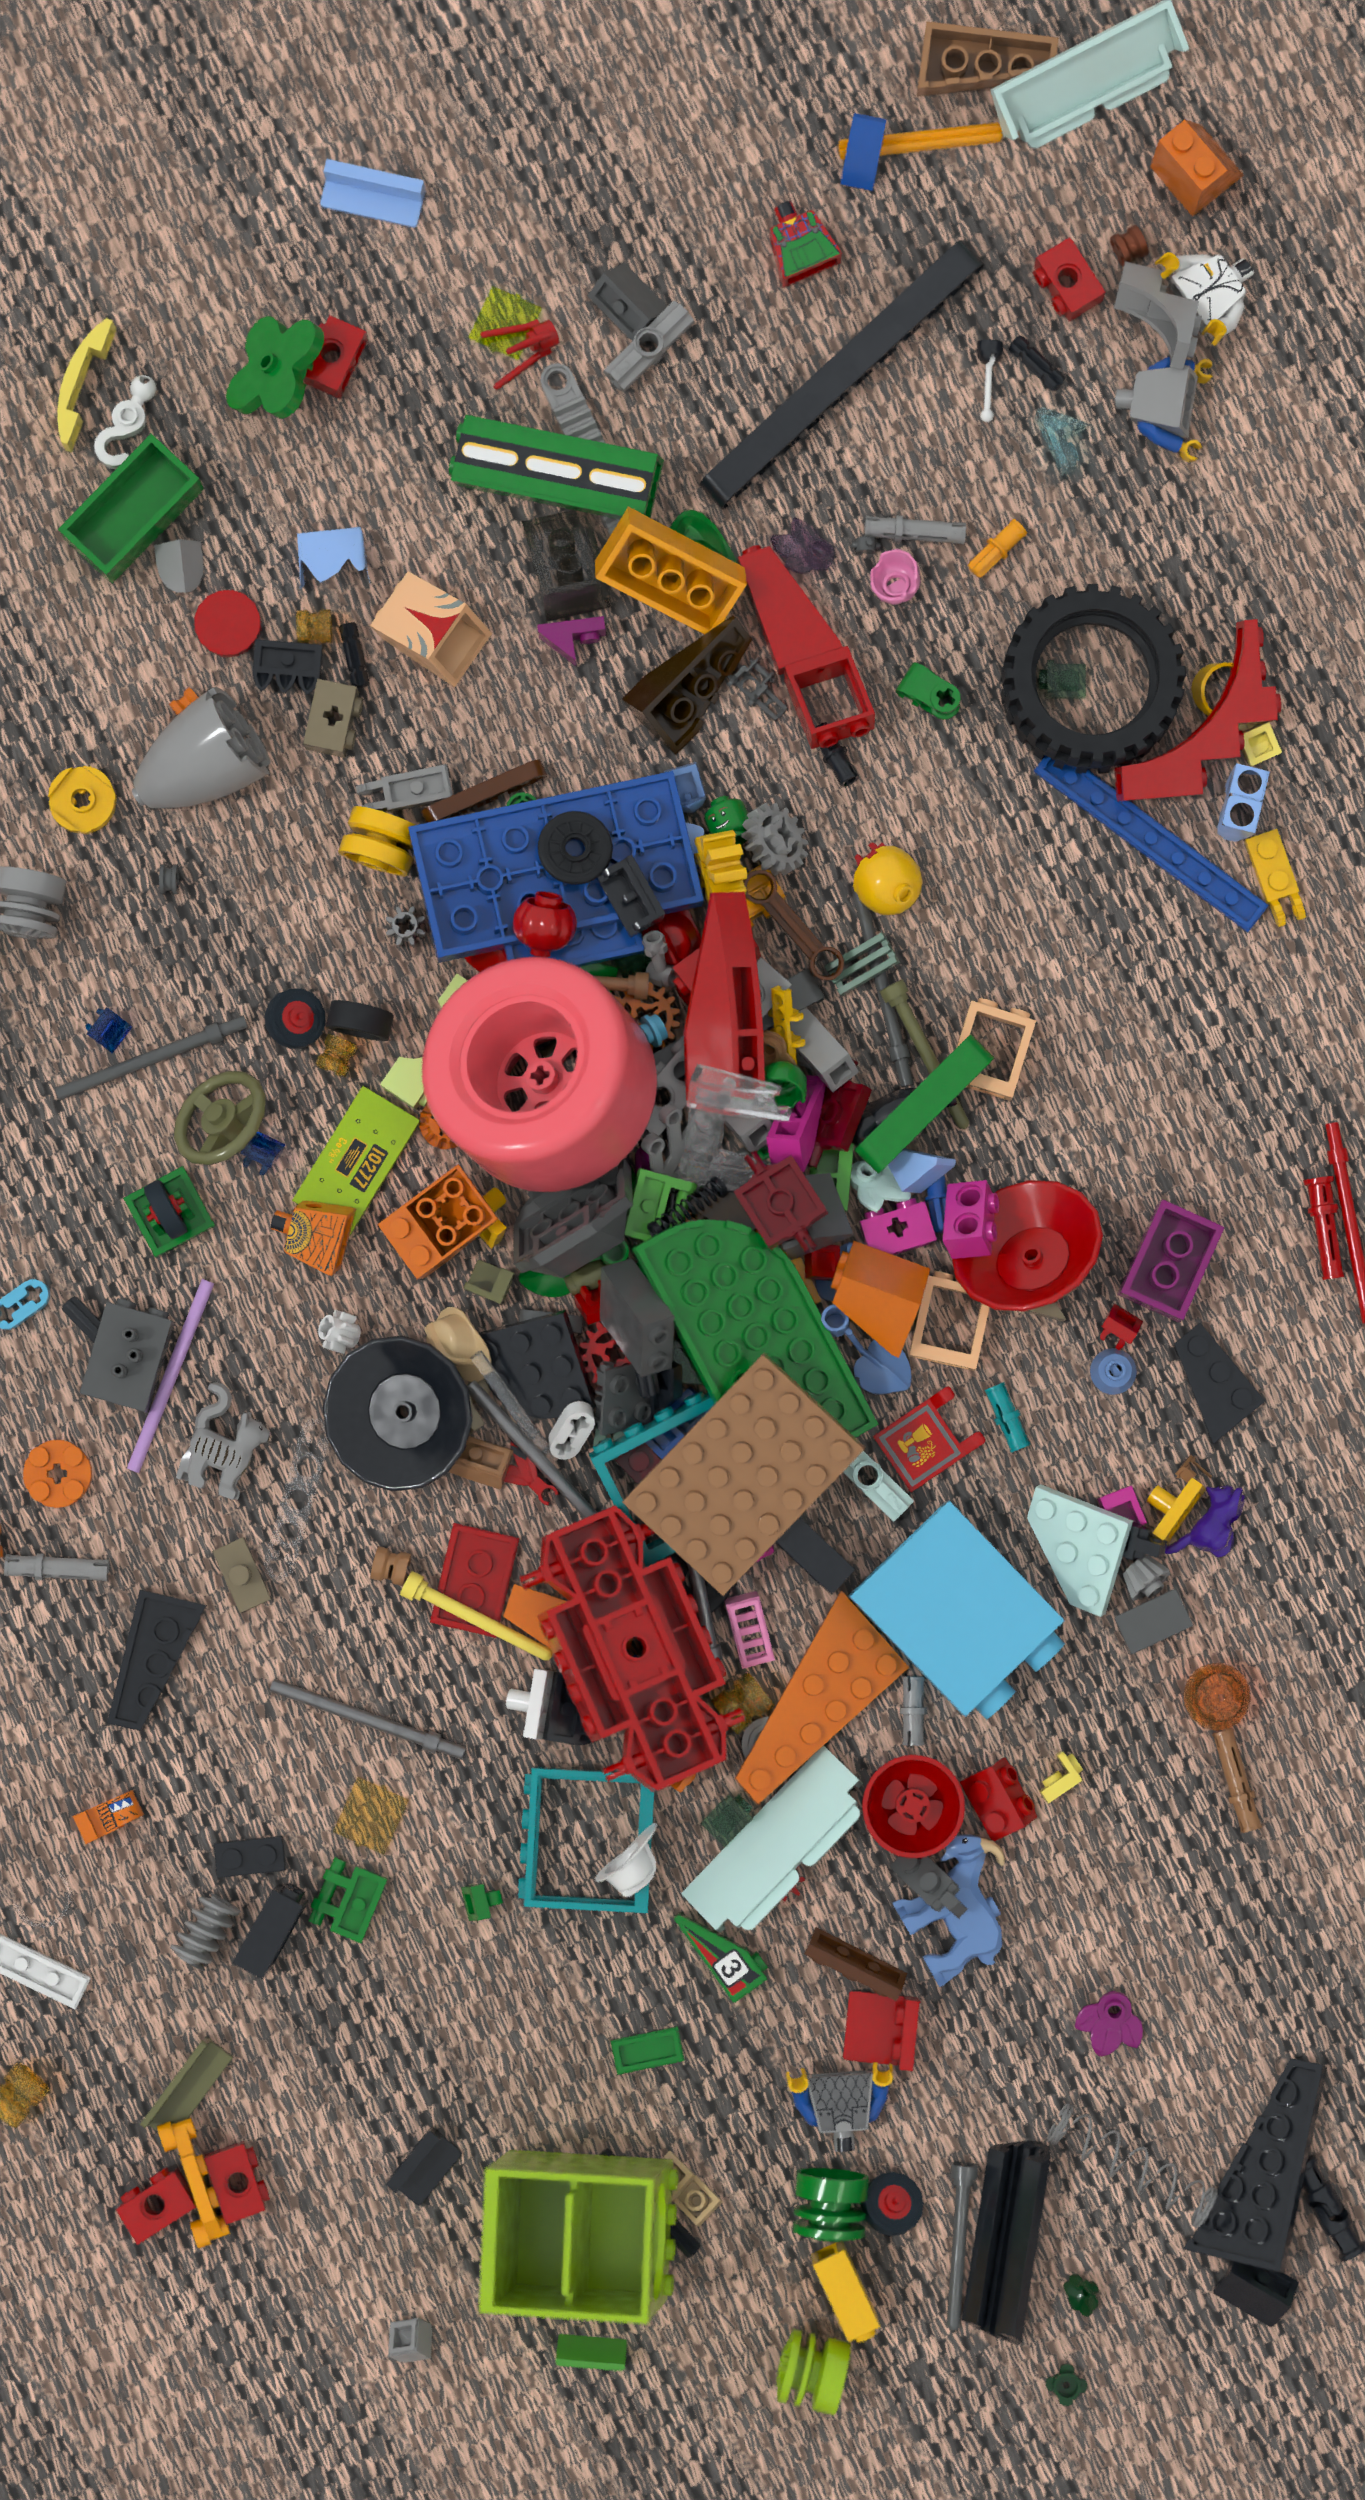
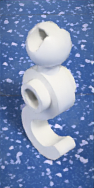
M140 375L133 379L130 385L131 399L118 403L113 409L112 422L115 427L104 429L96 437L94 444L95 453L100 462L107 468L117 469L129 456L127 453L116 456L109 455L106 452L107 445L113 440H122L135 436L145 428L147 420L142 406L145 401L151 400L156 393V384L149 376ZM144 379L150 380L148 383H143Z

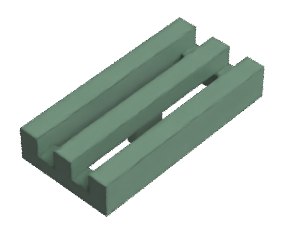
M879 933L842 955L845 965L879 944L883 946L844 969L837 978L832 980L838 988L839 995H846L900 963L885 933ZM888 955L889 959L847 984L843 983V979L880 957ZM838 959L824 966L830 975L836 972Z

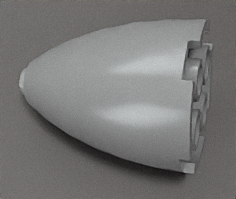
M213 687L181 711L151 745L140 763L133 780L134 788L132 793L141 806L147 805L149 808L172 809L203 804L237 792L269 774L265 767L271 764L265 747L251 723L248 725L244 717L237 710L234 711L233 708L237 706L236 702L225 691L218 687Z

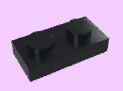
M283 1836L214 1843L217 1878L286 1870Z

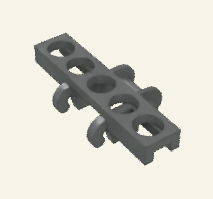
M760 657L755 660L752 658L749 661L751 663L749 667L742 666L739 663L736 667L739 671L734 676H726L730 680L727 686L729 688L734 685L737 686L751 699L747 703L750 707L756 704L776 722L788 709L783 702L768 690L767 684L769 682L773 683L776 680L773 677L777 672H768L760 664ZM754 668L765 677L762 683L750 674ZM753 680L756 683V689L753 692L745 691L743 688L745 681ZM764 694L769 697L766 703H762L759 700ZM772 702H775L781 708L780 712L776 715L768 708V705Z

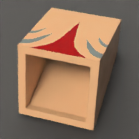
M409 571L397 583L394 592L383 608L376 613L375 619L370 625L383 640L454 688L492 635V632L466 603Z

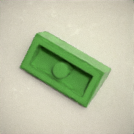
M559 2334L556 2364L557 2366L623 2371L625 2370L627 2340Z

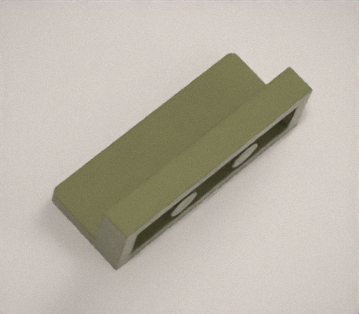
M206 2036L140 2125L144 2128L149 2125L158 2132V2125L171 2121V2124L188 2119L234 2056Z

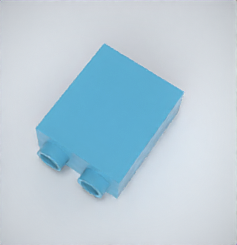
M950 1501L944 1502L848 1595L933 1686L965 1717L976 1708L986 1720L990 1718L1016 1692L1005 1678L1020 1663L1025 1660L1037 1672L1065 1645L1054 1632L1065 1620Z

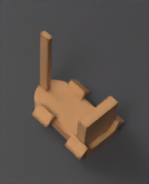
M1191 1454L1175 1473L1177 1475L1176 1478H1182L1188 1483L1191 1478L1196 1476V1473L1190 1469L1189 1462H1192L1209 1478L1212 1477L1195 1462V1456Z

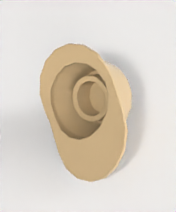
M447 1307L441 1311L435 1322L429 1323L425 1327L427 1334L426 1342L450 1359L463 1379L469 1382L474 1380L479 1382L486 1378L490 1371L491 1357L489 1349L466 1314L457 1307Z

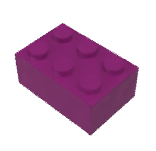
M1162 1199L1158 1202L1117 1295L1178 1323L1183 1321L1225 1227Z

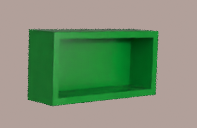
M150 434L58 528V531L71 547L105 579L113 584L204 490L200 478L153 434Z

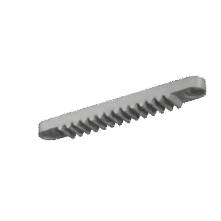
M559 363L547 366L541 374V387L563 435L605 443L571 370ZM562 374L567 379V384L560 390H554L548 385L550 376ZM601 516L611 535L620 520Z

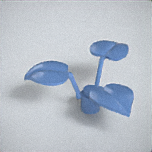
M851 1242L840 1247V1256L842 1251L849 1253L852 1246ZM816 1280V1289L819 1296L824 1300L833 1301L836 1290L830 1288L832 1281ZM835 1305L825 1308L821 1317L823 1326L830 1331L832 1337H840L845 1334L858 1352L863 1355L854 1365V1375L859 1377V1386L863 1390L872 1394L883 1395L906 1391L910 1388L911 1368L903 1350L899 1358L892 1356L875 1340L870 1343L868 1350L864 1349L849 1328V1317Z

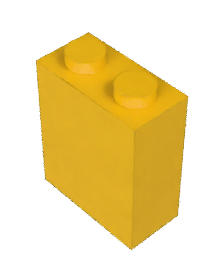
M834 2242L811 2253L813 2267L848 2342L856 2339L857 2343H860L876 2335L875 2329L880 2328L877 2313L844 2242Z

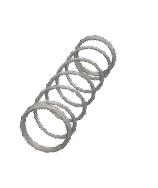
M1066 2103L1059 2112V2116L1062 2115L1061 2122L1056 2127L1054 2123L1050 2128L1047 2141L1053 2145L1057 2144L1067 2132V2130H1063L1072 2115L1074 2108L1072 2104ZM1083 2114L1073 2121V2124H1075L1083 2117L1089 2118V2129L1081 2161H1085L1095 2148V2146L1086 2153L1092 2131V2119L1089 2114ZM1117 2130L1109 2131L1100 2140L1102 2141L1112 2133L1117 2135V2147L1109 2178H1112L1123 2165V2163L1119 2164L1114 2170L1120 2149V2134ZM1145 2146L1139 2147L1129 2154L1130 2157L1142 2149L1146 2153L1144 2170L1137 2194H1141L1151 2182L1150 2179L1143 2185L1149 2161L1148 2150ZM1173 2163L1165 2164L1157 2171L1159 2173L1168 2166L1174 2168V2179L1166 2204V2211L1170 2210L1179 2199V2196H1177L1171 2202L1177 2181V2170ZM1201 2179L1189 2183L1185 2188L1186 2190L1198 2182L1202 2184L1201 2202L1199 2207L1195 2209L1191 2219V2225L1195 2228L1200 2227L1206 2220L1218 2195V2190L1214 2189V2187H1210L1205 2192L1204 2181ZM1207 2202L1204 2210L1202 2211V2208L1204 2206L1203 2204Z

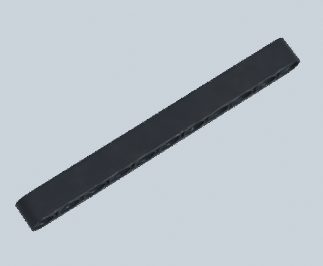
M962 240L956 242L701 480L699 486L722 510L726 509L728 501L734 496L738 498L753 484L751 480L759 474L761 476L776 462L775 458L782 451L786 453L801 439L799 435L806 429L810 431L825 417L823 413L828 408L837 406L849 394L847 391L854 384L858 386L873 372L871 368L878 362L882 364L897 350L895 346L900 341L909 339L921 327L919 324L926 317L930 319L945 305L943 301L950 295L954 297L969 283L967 279L972 274H978L983 269L985 263Z

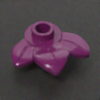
M1111 1991L1101 1996L1098 2003L1084 2006L1076 2017L1075 2028L1080 2031L1091 2032L1092 2048L1100 2057L1113 2053L1120 2046L1121 2042L1133 2048H1137L1141 2043L1143 2037L1141 2020L1132 2013L1129 1998L1121 1992ZM1111 2006H1119L1121 2010L1116 2014H1112L1108 2011Z

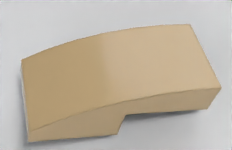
M669 2151L662 2159H673V2169H678L677 2190H672V2201L677 2204L696 2226L700 2227L723 2201L672 2151Z

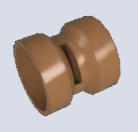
M378 1546L370 1579L378 1581L388 1579L395 1585L404 1586L407 1578L406 1570L407 1566H410L412 1554L406 1552L395 1554L391 1553L389 1548Z

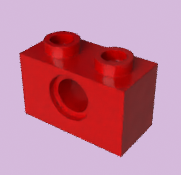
M1071 237L1036 257L1035 270L1033 271L1034 278L1042 289L1047 287L1053 296L1051 304L1059 316L1065 315L1070 322L1103 302L1106 292ZM1063 276L1071 277L1075 285L1064 287L1059 283L1058 279Z
M329 315L326 323H320L319 325L324 333L323 347L317 358L313 361L312 371L307 368L303 381L311 387L341 399L368 342L366 331ZM329 351H338L341 354L335 362H327L323 358Z
M245 2141L205 2154L204 2160L225 2224L266 2211L264 2201L270 2200L265 2181H257L253 2168L259 2167V2163L253 2146L247 2148ZM241 2172L247 2176L249 2183L244 2189L235 2190L230 2186L228 2179L233 2173Z
M166 2167L149 2178L152 2184L140 2191L139 2187L136 2186L120 2197L123 2203L115 2210L137 2245L197 2207L191 2188L179 2168L170 2172ZM150 2195L162 2197L165 2203L162 2211H154L149 2207L148 2197Z

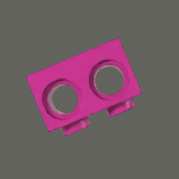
M987 1180L947 1184L943 1242L951 1259L991 1255L992 1242L997 1240L994 1213L999 1212V1199L997 1193H992Z

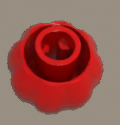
M536 892L535 897L527 898L519 905L513 917L515 936L521 943L531 948L530 954L537 957H550L552 951L564 948L574 937L577 927V919L572 907L562 901L561 895L553 892Z

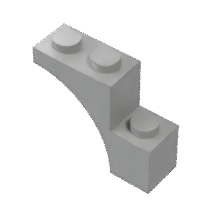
M1125 262L1114 309L1134 315L1156 330L1169 350L1170 367L1183 370L1186 358H1193L1198 338L1192 335H1198L1202 316L1196 315L1199 301L1167 294V286L1162 285L1163 278L1161 273L1164 272L1163 270Z

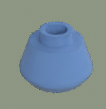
M1116 1348L1106 1349L1097 1354L1090 1366V1376L1093 1384L1106 1394L1116 1395L1127 1391L1133 1385L1136 1378L1137 1370L1134 1360L1127 1352L1117 1350Z

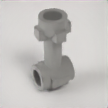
M650 931L644 935L642 941L645 955L652 959V962L646 968V972L649 973V981L656 986L672 988L675 986L673 980L676 976L672 968L674 965L666 964L664 954L668 951V946L665 943V936L660 931Z

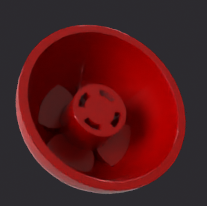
M906 1755L888 1761L873 1774L863 1795L862 1810L868 1831L881 1847L897 1856L922 1858L943 1850L956 1837L964 1819L965 1800L960 1783L945 1765L930 1757Z

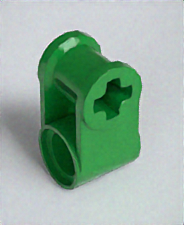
M916 662L911 664L895 690L896 694L902 699L904 696L913 701L912 705L920 707L942 720L953 718L960 708L961 698L958 688L937 676L927 667ZM950 696L951 704L947 703L944 707L939 705L940 699Z

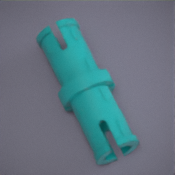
M1003 1382L984 1391L996 1415V1419H994L996 1426L1000 1425L1012 1453L1031 1445L1018 1417L1021 1416L1019 1409L1015 1410L1005 1386L1006 1384Z

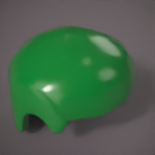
M777 1061L764 1067L765 1098H762L763 1101L774 1106H787L790 1109L800 1100L802 1103L806 1101L807 1079L798 1066L789 1061Z

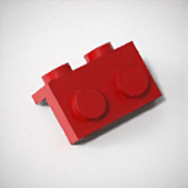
M1005 1757L960 1781L988 1836L994 1842L1026 1827L1037 1818L1032 1799L1025 1794L1018 1781L1017 1771L1009 1764Z

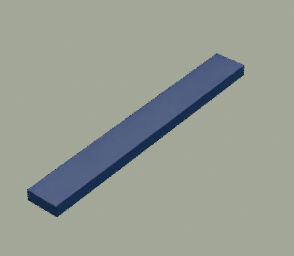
M1045 755L1033 771L1035 774L1247 933L1250 931L1269 906L1132 802H1117L1116 790L1088 769L1086 773L1081 774L1075 772L1076 767L1064 764L1063 769H1059L1053 766L1055 760Z

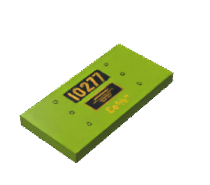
M362 1086L292 1201L296 1204L302 1201H314L356 1208L349 1235L351 1236L421 1121Z

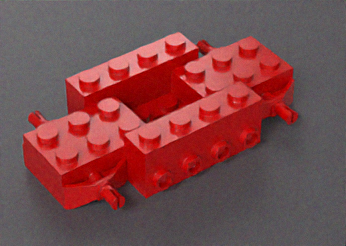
M612 1506L542 1537L540 1566L537 1570L520 1576V1581L522 1583L534 1578V1580L522 1585L525 1590L542 1582H547L569 1600L537 1615L541 1631L553 1652L556 1666L566 1682L569 1696L581 1717L582 1726L591 1742L601 1740L624 1729L622 1759L602 1769L603 1774L617 1770L605 1776L606 1780L610 1782L624 1774H630L651 1792H655L725 1761L726 1731L729 1730V1727L744 1722L745 1716L742 1715L731 1720L732 1717L743 1713L740 1708L724 1715H718L705 1701L698 1697L726 1684L723 1678L726 1676V1671L720 1658H714L709 1646L712 1644V1638L708 1629L704 1625L701 1626L697 1619L696 1613L699 1610L694 1597L691 1594L687 1595L682 1584L685 1581L683 1571L677 1562L673 1563L671 1557L643 1568V1541L646 1540V1537L655 1534L652 1529L649 1530L645 1523L636 1525L617 1506ZM635 1638L642 1642L644 1650L639 1658L631 1657L627 1653L626 1644L629 1639Z

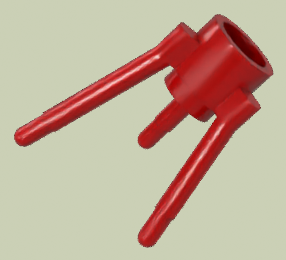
M535 319L525 324L496 328L480 333L482 338L529 330V332L525 333L526 340L507 348L506 353L512 354L527 347H530L533 352L538 350V352L495 383L493 386L495 390L510 382L542 357L552 354L551 348L559 345V337L550 320L540 323L538 319Z

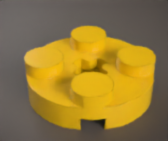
M91 766L71 767L63 770L52 781L48 794L50 811L53 818L60 826L73 833L90 834L103 828L111 820L117 802V796L110 780L101 771ZM86 792L90 793L88 798L90 804L87 807H75L77 801L74 796L77 793L81 795Z

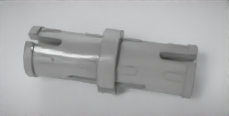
M902 1676L903 1707H900V1714H903L902 1745L922 1746L925 1745L924 1715L927 1714V1707H924L925 1677Z

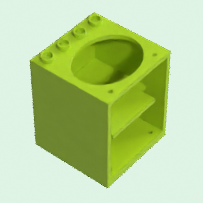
M509 2150L485 2168L479 2313L648 2324L668 2300V2296H673L674 2275L669 2274V2261H674L676 2242L675 2239H670L671 2225L675 2226L677 2220V2204H671L672 2190H677L678 2169H673V2159Z

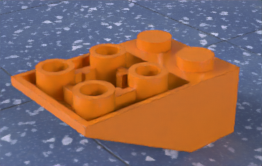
M457 1164L377 1225L415 1278L424 1279L452 1259L499 1218L462 1167Z

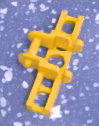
M778 985L771 988L772 1009L768 1011V1015L773 1017L774 1028L770 1029V1031L779 1034L784 1039L787 1045L786 1052L795 1060L797 1065L796 1048L806 1045V1041L791 1031L790 1021H800L804 1018V1014L799 1013V1010L793 1008L791 990H782L781 986Z

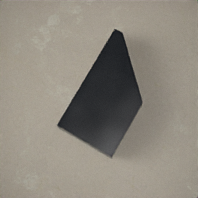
M672 1360V1368L656 1373L660 1393L650 1398L651 1415L671 1406L682 1396V1364Z

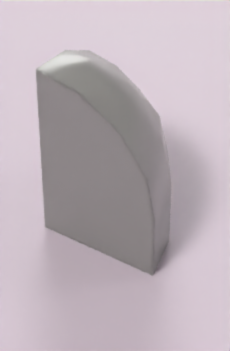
M178 539L154 545L156 566L159 576L166 587L174 592L186 593L194 591L200 585L203 576L201 541Z

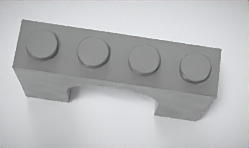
M806 1007L799 1011V1013L804 1014L802 1020L790 1021L791 1031L806 1041V1045L796 1048L797 1065L811 1069L833 1093L859 1073V1070L849 1053ZM756 1098L729 1099L727 1106L717 1115L750 1153L758 1151L767 1144L766 1137L772 1122L757 1105Z

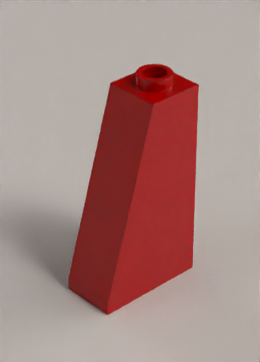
M756 545L742 551V556L738 557V564L745 567L746 589L778 676L784 674L785 665L842 647L838 637L770 546L761 548V545Z

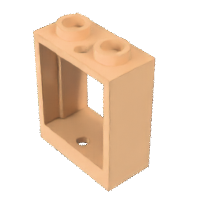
M979 998L978 1002L971 1001L957 1047L970 1035L976 1014L1023 1028L1024 1031L1008 1082L979 1074L966 1088L1011 1101L1036 1020L1030 1019V1013L1011 1008L1010 1012L998 1009V1003Z
M934 1271L933 1276H928L921 1305L917 1313L908 1356L975 1371L990 1307L982 1303L980 1304L970 1354L921 1343L933 1287L967 1294L959 1282L953 1281L954 1275Z

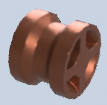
M1136 225L1128 227L1127 232L1122 235L1114 234L1110 236L1111 247L1123 267L1125 262L1131 263L1132 259L1136 257L1144 258L1149 254L1146 240Z

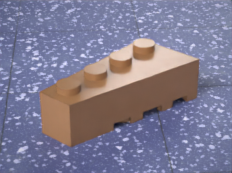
M926 21L917 97L994 88L1056 56L1059 38Z

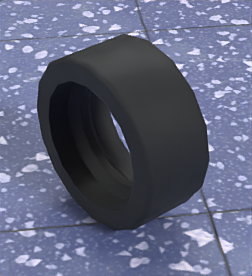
M334 1000L331 1001L326 1026L330 1030L349 1036L374 1041H388L394 1015L378 1007L350 1001Z

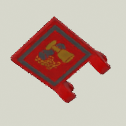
M949 1386L943 1388L873 1436L910 1492H913L985 1443V1437L980 1431L975 1432L959 1443L937 1411L938 1408L955 1396Z

